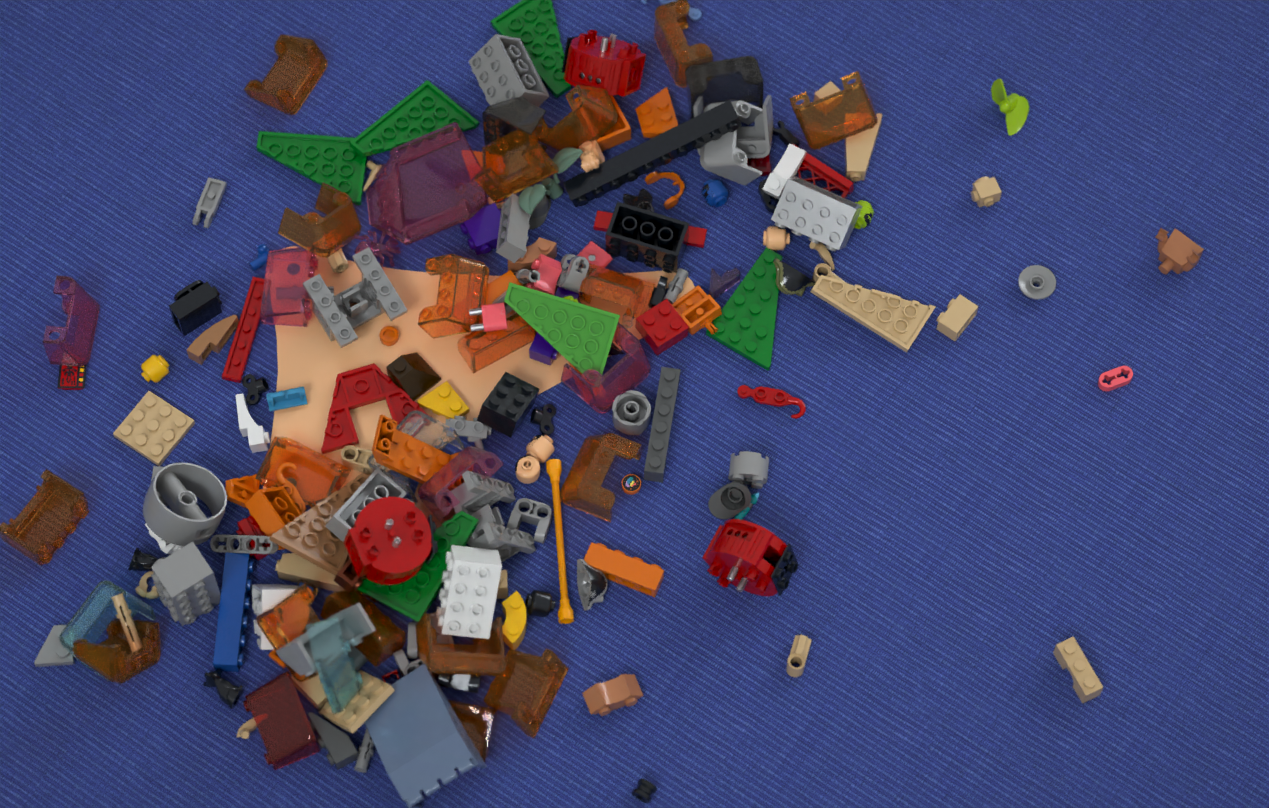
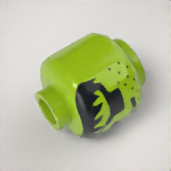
M860 200L855 202L863 206L854 226L856 229L868 227L874 215L871 204Z

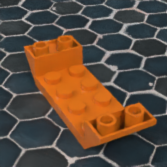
M384 415L379 416L372 447L376 463L438 492L446 493L465 482L462 476L467 470L473 471L474 458L461 452L449 455L397 430V421Z

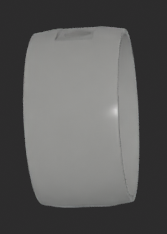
M184 462L169 464L163 467L151 481L143 503L144 520L152 532L169 543L186 546L191 542L195 545L201 544L213 535L221 522L227 504L226 490L221 481L212 472L199 465ZM158 491H159V493L161 494V496L164 498V500L166 501V503L169 505V507L172 509V511H170V510L161 502V500L159 499V497H158V495H157V492H158ZM197 497L208 506L213 517L207 518L196 503Z

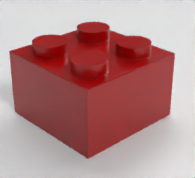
M668 299L638 316L635 322V328L657 356L688 336L689 326Z

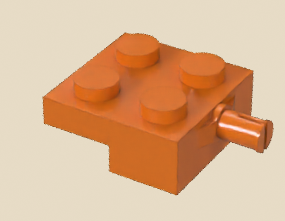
M699 285L672 303V306L689 326L688 332L691 335L705 327L712 335L718 331L712 324V321L722 314L721 307Z

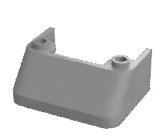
M771 95L766 97L763 104V113L756 116L755 126L739 127L737 129L736 148L744 151L747 158H764L768 156L771 150L773 133ZM699 96L693 106L694 117L704 113L703 96ZM701 148L697 149L699 155L701 152Z
M731 101L740 122L750 125L755 121L758 114L763 113V109L745 101ZM724 102L711 103L704 108V112ZM737 130L722 135L721 138L712 140L701 147L700 164L711 173L744 186L762 175V171L747 166L745 152L736 148Z
M359 602L331 615L276 650L280 659L300 676L305 675L307 677L316 672V666L345 646L351 644L354 647L363 641V636L376 631Z

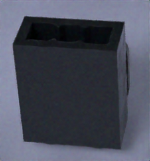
M202 280L194 281L177 292L174 296L175 302L169 305L173 322L183 336H186L222 313L220 306L222 302L218 297L220 294L216 287H211L208 282L203 283Z

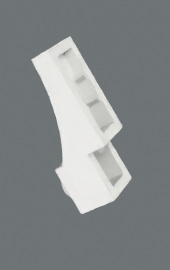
M789 144L773 172L770 173L762 189L764 193L780 199L788 178L795 177L807 152Z
M236 394L239 430L242 436H248L252 453L268 451L267 443H270L269 433L265 432L263 426H258L251 418L244 394Z

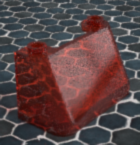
M288 671L278 675L245 696L246 700L243 701L244 707L247 712L251 711L267 750V753L264 754L268 765L272 764L274 770L320 752L317 740Z

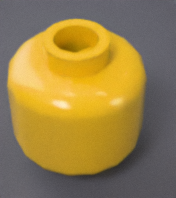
M151 355L141 364V369L143 370L141 375L147 382L152 380L158 383L169 373L168 367L170 365L161 355Z

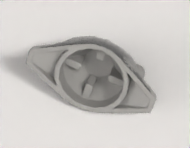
M583 559L577 560L578 592L583 609L587 611L593 603L603 602V595L608 586L607 579L600 570L592 568Z

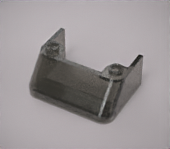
M515 97L487 106L482 113L485 145L509 159L520 151L529 152L532 155V160L527 165L533 170L546 151L547 146L532 139L531 134L545 115L546 110L529 103L523 97Z

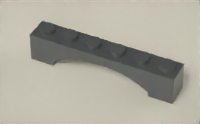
M661 367L644 468V480L663 483L681 369Z

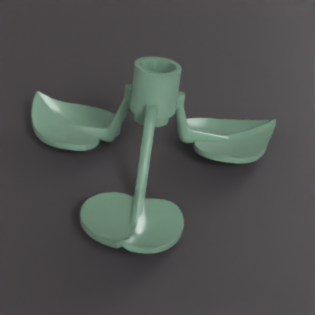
M571 147L560 150L552 160L554 179L548 177L545 180L527 165L532 160V155L529 152L520 151L513 155L505 167V173L508 176H518L526 168L542 183L535 184L533 187L529 186L521 192L518 199L520 207L526 213L532 215L534 208L543 199L545 193L551 199L560 197L563 189L558 184L560 180L556 173L559 174L567 170L580 157L583 151Z

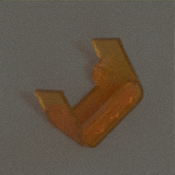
M323 182L315 208L327 215L321 217L318 213L310 212L301 216L293 210L285 208L278 234L317 256L326 258L359 236L362 226L349 195Z

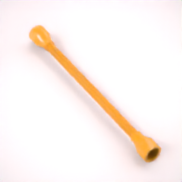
M550 459L546 461V471L552 484L561 598L558 622L560 624H569L574 622V613L568 599L559 489L562 464L559 459Z

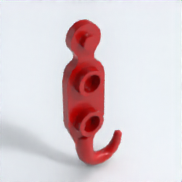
M746 385L740 386L737 390L740 398L752 397L755 402L777 407L792 404L799 406V413L791 415V418L794 419L802 417L806 411V406L801 399L793 397L783 390L763 386L750 389Z

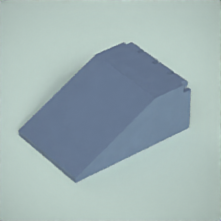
M425 663L393 683L391 686L395 691L364 722L388 776L409 808H422L419 803L424 799L421 791H424L429 796L442 788L438 780L441 779L443 784L446 785L459 777L456 771L457 768L463 774L473 768L474 765L482 769L487 767Z

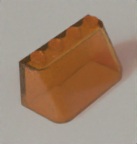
M512 310L506 315L508 329L484 332V330L470 332L458 340V351L471 371L475 373L533 342L537 332Z
M353 588L350 593L346 590L331 593L325 599L320 616L325 620L331 615L360 602L376 631L363 636V641L355 647L375 667L391 657L394 652L404 647L406 641L405 632L398 628L388 616L384 615L361 592Z

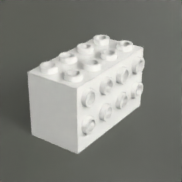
M451 545L450 552H446L445 558L447 570H443L442 575L444 589L441 588L439 593L441 607H437L436 610L437 626L441 628L442 634L489 639L502 569L499 551Z

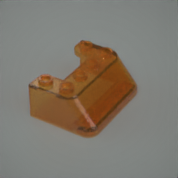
M456 254L426 259V272L429 275H440L437 304L426 307L420 312L418 325L433 339L472 332L470 326L483 323L482 314L470 316L469 309L482 308L481 305L486 304L489 268L481 261Z
M613 433L587 437L560 490L561 501L568 506L611 522L615 495L612 491L601 487L615 456L628 460L633 458L640 460L641 444Z
M425 614L415 625L418 657L433 673L497 676L506 667L501 617H497L492 622L489 639L473 637V645L437 643L436 631L430 624V614Z

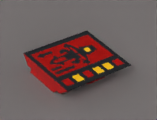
M60 357L59 389L82 390L85 388L87 357Z

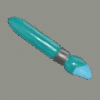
M759 493L751 495L750 505L738 513L734 519H744L753 505L757 503Z

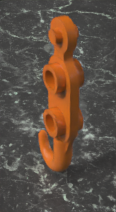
M291 462L282 463L276 470L278 484L284 487L303 514L306 511L305 502L297 488L285 479L283 475L285 468L291 467L297 470V467Z

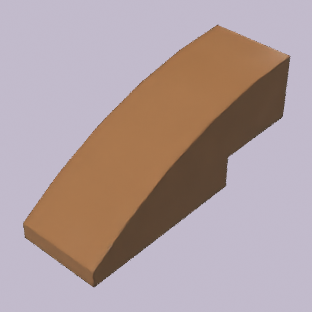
M232 315L205 330L188 347V357L202 365L211 351L219 354L237 329L239 323L238 316Z

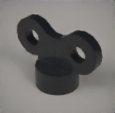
M252 374L244 376L242 384L248 389L246 401L250 405H256L260 401L259 394L269 391L268 383L264 377L256 379Z
M545 404L542 410L534 408L530 423L540 425L539 430L543 435H550L554 431L551 418L556 414V408L552 404Z

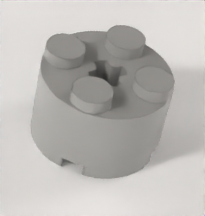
M626 391V393L618 395L613 402L612 420L614 427L627 435L642 434L650 423L651 405L647 397L641 392Z
M749 451L739 452L738 456L732 453L730 457L729 480L751 485L755 489L763 488V484L767 483L769 457L766 456L764 459L761 458L760 453Z

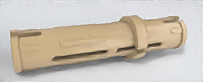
M121 593L111 597L117 611L116 617L120 619L131 651L135 653L143 650L144 647L131 617L132 611L128 609L124 594Z

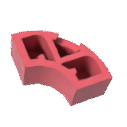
M540 254L538 259H535L531 265L532 270H537L540 273L539 281L536 280L537 282L527 283L525 287L555 295L556 284L562 272L561 262Z

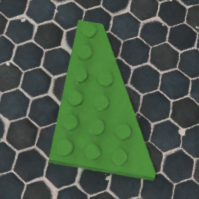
M509 282L504 302L594 386L599 387L620 315Z

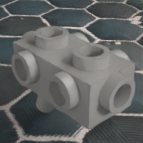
M454 416V419H446L445 430H448V435L467 437L468 442L475 443L477 453L485 451L482 439H487V435H491V427L477 421V418H473V421H468L464 416Z

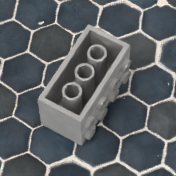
M495 34L468 61L472 72L479 82L480 88L486 96L487 102L493 110V115L499 120L522 123L549 97L519 38Z
M795 176L788 178L771 220L780 228L785 229V227L792 229V233L798 236L806 235L809 237V241L819 244V242L824 243L827 249L836 251V249L841 250L846 247L863 206Z
M193 542L183 548L175 549L171 555L157 560L151 566L153 571L151 577L154 580V585L157 588L161 602L165 607H168L175 622L179 621L182 626L193 623L198 616L211 612L216 605L220 604L221 594L214 573Z

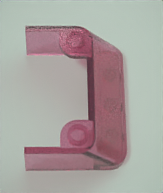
M619 322L613 341L626 353L619 362L603 376L598 371L592 369L580 375L566 363L561 377V381L596 412L602 414L612 409L613 402L618 395L633 390L649 375L651 370L650 363L638 338Z

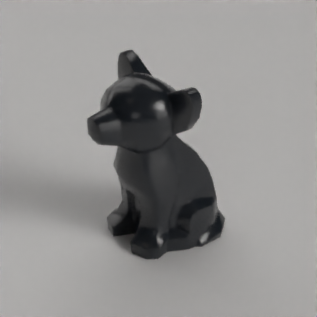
M136 548L128 570H152L151 566L157 560L166 557L157 559L153 555L142 553L139 548Z
M219 668L209 673L205 672L206 681L203 685L208 688L215 687L219 698L230 709H233L242 695L243 686H235L229 680L222 678V670Z

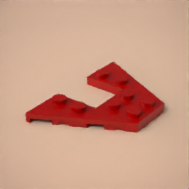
M375 363L339 373L336 378V386L333 392V400L329 410L321 453L325 454L342 449L348 445L359 444L349 412L351 409L386 399L391 418L398 422L396 429L399 431L431 423L433 418L419 407V404L413 401L402 388H399L392 382L391 378L384 374Z

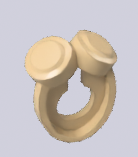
M153 571L145 573L141 577L139 586L135 588L141 597L147 599L159 597L156 586L152 587L151 592H147V580L151 577Z

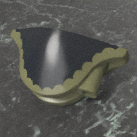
M777 258L774 259L776 285L782 293L786 295L796 294L802 297L806 287H813L815 285V282L803 273Z

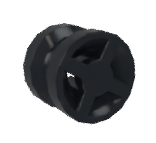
M641 778L638 781V787L633 789L632 795L644 803H649L651 795L656 792L657 788L651 782Z

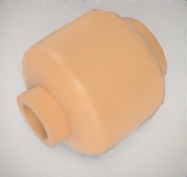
M769 226L766 231H763V245L768 249L782 251L785 249L786 244L790 243V233H786V229L778 226Z
M547 435L534 436L526 446V455L535 457L539 463H545L555 450L553 440Z
M528 455L519 458L515 464L517 479L524 484L534 483L540 476L539 461L535 457Z

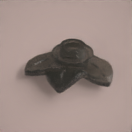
M642 189L638 197L623 194L624 204L654 212L652 206L653 198L647 190Z

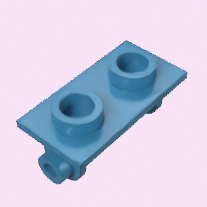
M304 387L266 394L270 412L307 404Z

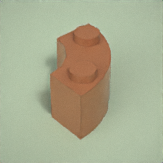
M539 237L535 243L526 246L527 252L523 258H519L515 263L508 260V271L511 270L514 274V272L520 269L532 270L531 265L535 259H538L540 254L555 259L557 243Z
M622 674L610 681L596 683L582 693L590 713L600 714V716H605L612 710L623 706H633L637 703V699L644 696L634 674Z

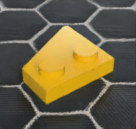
M447 381L417 401L419 407H426L432 410L433 413L442 415L446 419H454V416H464L470 412L468 406Z

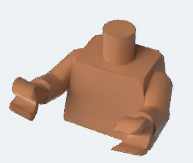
M1160 228L1155 236L1158 239L1157 250L1160 253L1158 259L1162 262L1158 267L1160 272L1166 275L1170 270H1173L1175 273L1181 274L1183 271L1188 272L1199 263L1204 249L1176 228L1169 239L1167 236L1169 232Z

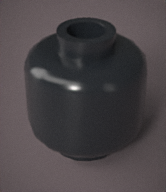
M533 590L531 594L528 593L526 596L525 607L530 615L546 617L550 612L554 611L555 600H552V595L549 592Z

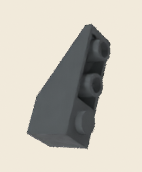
M313 712L308 713L309 721H307V724L312 732L316 731L319 737L316 740L321 749L325 748L327 750L326 758L331 766L335 765L337 770L358 759V752L347 734Z

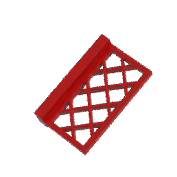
M807 153L801 163L802 167H799L797 171L800 179V171L808 170L812 173V178L803 180L813 182L814 185H816L815 181L824 180L827 182V188L823 189L827 191L839 190L843 193L841 195L843 198L852 193L854 190L853 182Z

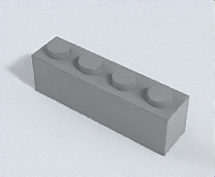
M512 193L502 204L496 253L515 263L519 258H523L527 252L526 243L528 241L527 234L531 215L520 207L519 197Z

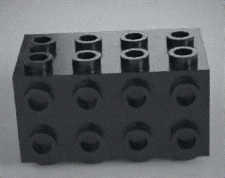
M617 201L606 232V252L613 257H624L630 262L644 263L645 266L650 268L657 267L667 273H677L688 243L689 223Z

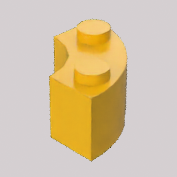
M518 591L502 602V611L506 616V620L500 628V638L512 651L516 650L521 644L527 627L526 607Z

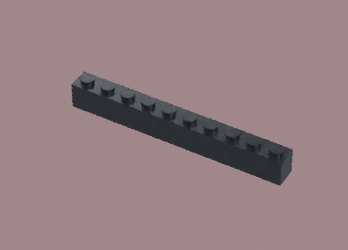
M728 100L599 164V168L590 170L587 173L583 172L563 182L574 206H584L588 201L600 198L606 192L616 190L627 182L635 181L639 176L651 173L655 168L667 165L673 159L687 155L691 150L699 149L706 143L717 140L728 132L736 131L742 124L731 101Z

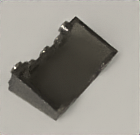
M743 56L690 65L686 68L685 75L690 119L694 118L693 106L699 96H703L704 108L711 103L730 100L745 101L747 103L756 102L757 107L763 109V78L756 58Z

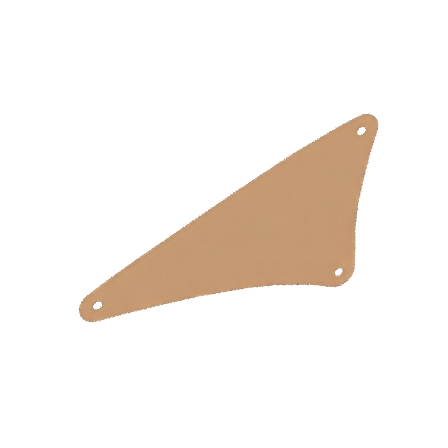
M296 246L284 248L271 258L268 265V277L272 282L270 293L277 336L278 376L276 392L304 387L307 404L274 411L263 489L279 487L276 470L279 465L285 462H291L297 467V470L291 467L285 468L283 475L285 479H294L297 482L296 488L306 505L325 499L362 474L360 471L343 466L341 460L342 449L325 454L321 453L329 410L333 400V392L336 386V378L339 373L375 363L388 376L386 367L398 357L418 353L442 380L416 399L415 402L447 381L469 408L470 412L465 414L464 417L468 421H473V418H478L482 404L505 372L539 388L538 394L574 376L573 369L560 353L557 360H553L551 366L530 359L529 349L537 332L514 310L506 315L508 329L484 332V330L466 331L461 334L449 318L448 309L500 277L490 275L438 274L382 267L406 306L407 313L390 321L386 312L353 329L358 336V340L341 348L336 339L332 342L312 311L311 299H298V301H294V299L277 300V288H294V286L304 288L303 282L320 274L327 287L334 286L335 296L361 282L362 273L354 261L347 260L349 267L344 272L337 273L333 272L327 257H324L322 253ZM298 264L301 268L300 272L297 275L289 274L287 270L289 265ZM650 271L594 275L589 282L584 280L582 289L577 294H579L580 302L584 305L620 315L612 342L622 350L643 338L635 328L636 318L651 309L649 308V302L654 288L658 286L660 276L668 278L667 289L676 273ZM689 277L686 278L683 284V291L678 294L675 301L695 288ZM352 303V304H350V307H352V306H354V305H356V304H358V303ZM386 326H392L398 331V342L392 346H386L380 341V331ZM386 399L349 410L359 440V444L353 445L354 447L372 450L379 416L384 415L391 418ZM422 407V409L429 416H432L433 422L401 431L435 448L459 437L448 435V430H445L446 418L433 413L432 410L426 407ZM347 455L345 458H347V459H353L354 456H353V455ZM375 463V470L377 467L383 473L391 470L379 463Z

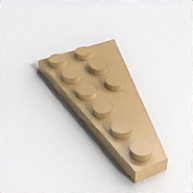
M824 275L819 277L811 290V293L906 353L936 307L933 305H923L915 300L901 299L900 296L875 289H865L860 285L855 284L854 286L844 283L842 280Z

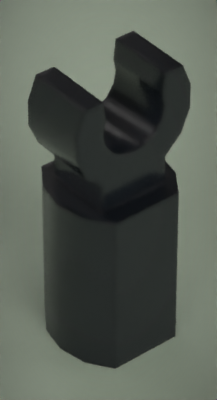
M778 121L780 129H776L773 126L772 134L779 136V139L787 147L789 144H794L797 147L800 145V141L788 129H785L782 121Z
M660 276L658 286L653 290L649 308H653L663 301L668 278Z

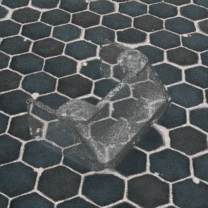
M418 410L410 412L396 427L397 430L439 450H442L448 443L461 450L465 448L455 429ZM372 454L368 460L371 470L374 472L378 467L407 493L404 498L416 504L418 500L410 488L409 478L376 463Z

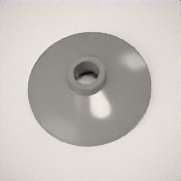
M1032 265L1020 273L1018 285L1025 296L1040 300L1049 297L1054 292L1056 279L1048 268Z

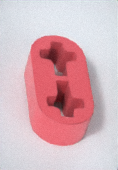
M1120 366L1104 372L1098 379V387L1102 391L1107 392L1125 386L1131 382L1133 371L1128 366ZM1123 372L1124 375L1128 374L1127 378L1124 376L1120 377L1121 373ZM1104 379L1107 381L1111 380L1110 384L1103 383Z

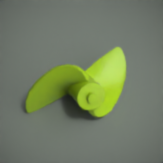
M999 78L992 84L991 96L993 101L999 105L1000 111L1005 113L1007 132L1009 136H1012L1023 127L1028 116L1029 103L1025 97L1019 96L1016 93L1007 96L1003 81Z

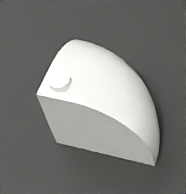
M252 584V609L254 614L257 615V620H253L255 634L260 637V639H257V644L261 650L281 648L302 633L309 617V604L313 602V595L310 589L295 585Z

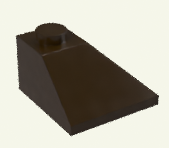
M418 353L401 355L386 367L387 374L392 382L399 388H402L413 401L442 380Z

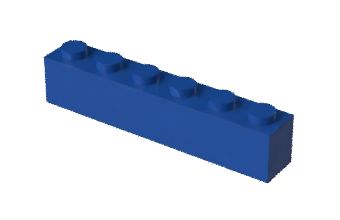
M225 554L213 658L215 670L219 668L222 671L239 672L240 665L244 663V654L241 653V650L246 644V635H243L244 628L248 626V616H245L246 609L250 608V598L247 597L248 591L252 589V579H249L250 572L253 573L254 561H251L249 554Z

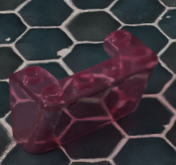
M313 246L269 251L260 312L262 324L307 327L308 320L312 318V309H310V300H308V293L303 287V282L314 277L315 270H318L317 250H314Z
M56 276L53 293L62 296V310L68 314L66 327L46 326L43 345L50 364L81 367L90 360L100 306L72 277ZM52 332L60 334L56 340H51L49 335Z
M468 446L419 488L418 496L434 516L441 521L460 503L448 488L460 479L464 472L471 469L472 472L492 477L504 463L492 452ZM444 496L450 497L452 502L451 505Z

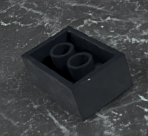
M505 372L482 404L477 421L511 438L533 407L539 388Z

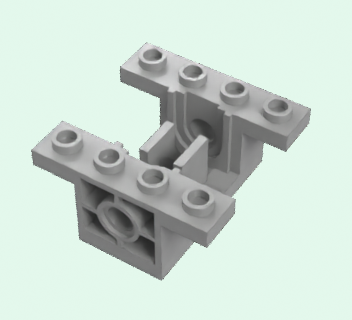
M369 247L352 256V259L362 273V281L334 296V293L329 291L320 274L303 282V287L312 300V311L331 342L336 339L341 348L358 340V336L353 329L385 312L390 321L408 311ZM352 303H358V304H356V305L350 307V304H352Z
M467 470L462 476L465 482L448 492L456 514L463 511L480 521L467 542L468 546L498 550L501 563L518 552L531 554L536 551L534 539L529 533L519 531L516 528L512 530L505 528L498 507L491 510L490 506L498 501L512 503L516 500L512 485Z

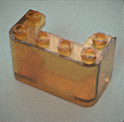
M676 0L657 7L654 19L655 41L674 82L679 87H688L712 79L713 54L710 48L703 43L689 46L683 34V30L688 28L686 15L690 11V6L687 0Z
M47 469L40 476L44 480L42 485L36 487L37 493L16 519L11 518L9 520L10 524L3 522L0 525L2 541L40 566L51 561L53 553L63 546L66 537L75 531L78 522L89 513L84 493Z

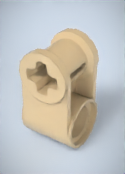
M351 445L345 446L342 449L341 460L344 467L368 475L375 471L376 460L372 450H365ZM347 455H353V456H354L353 459H347V458H345V457H346Z

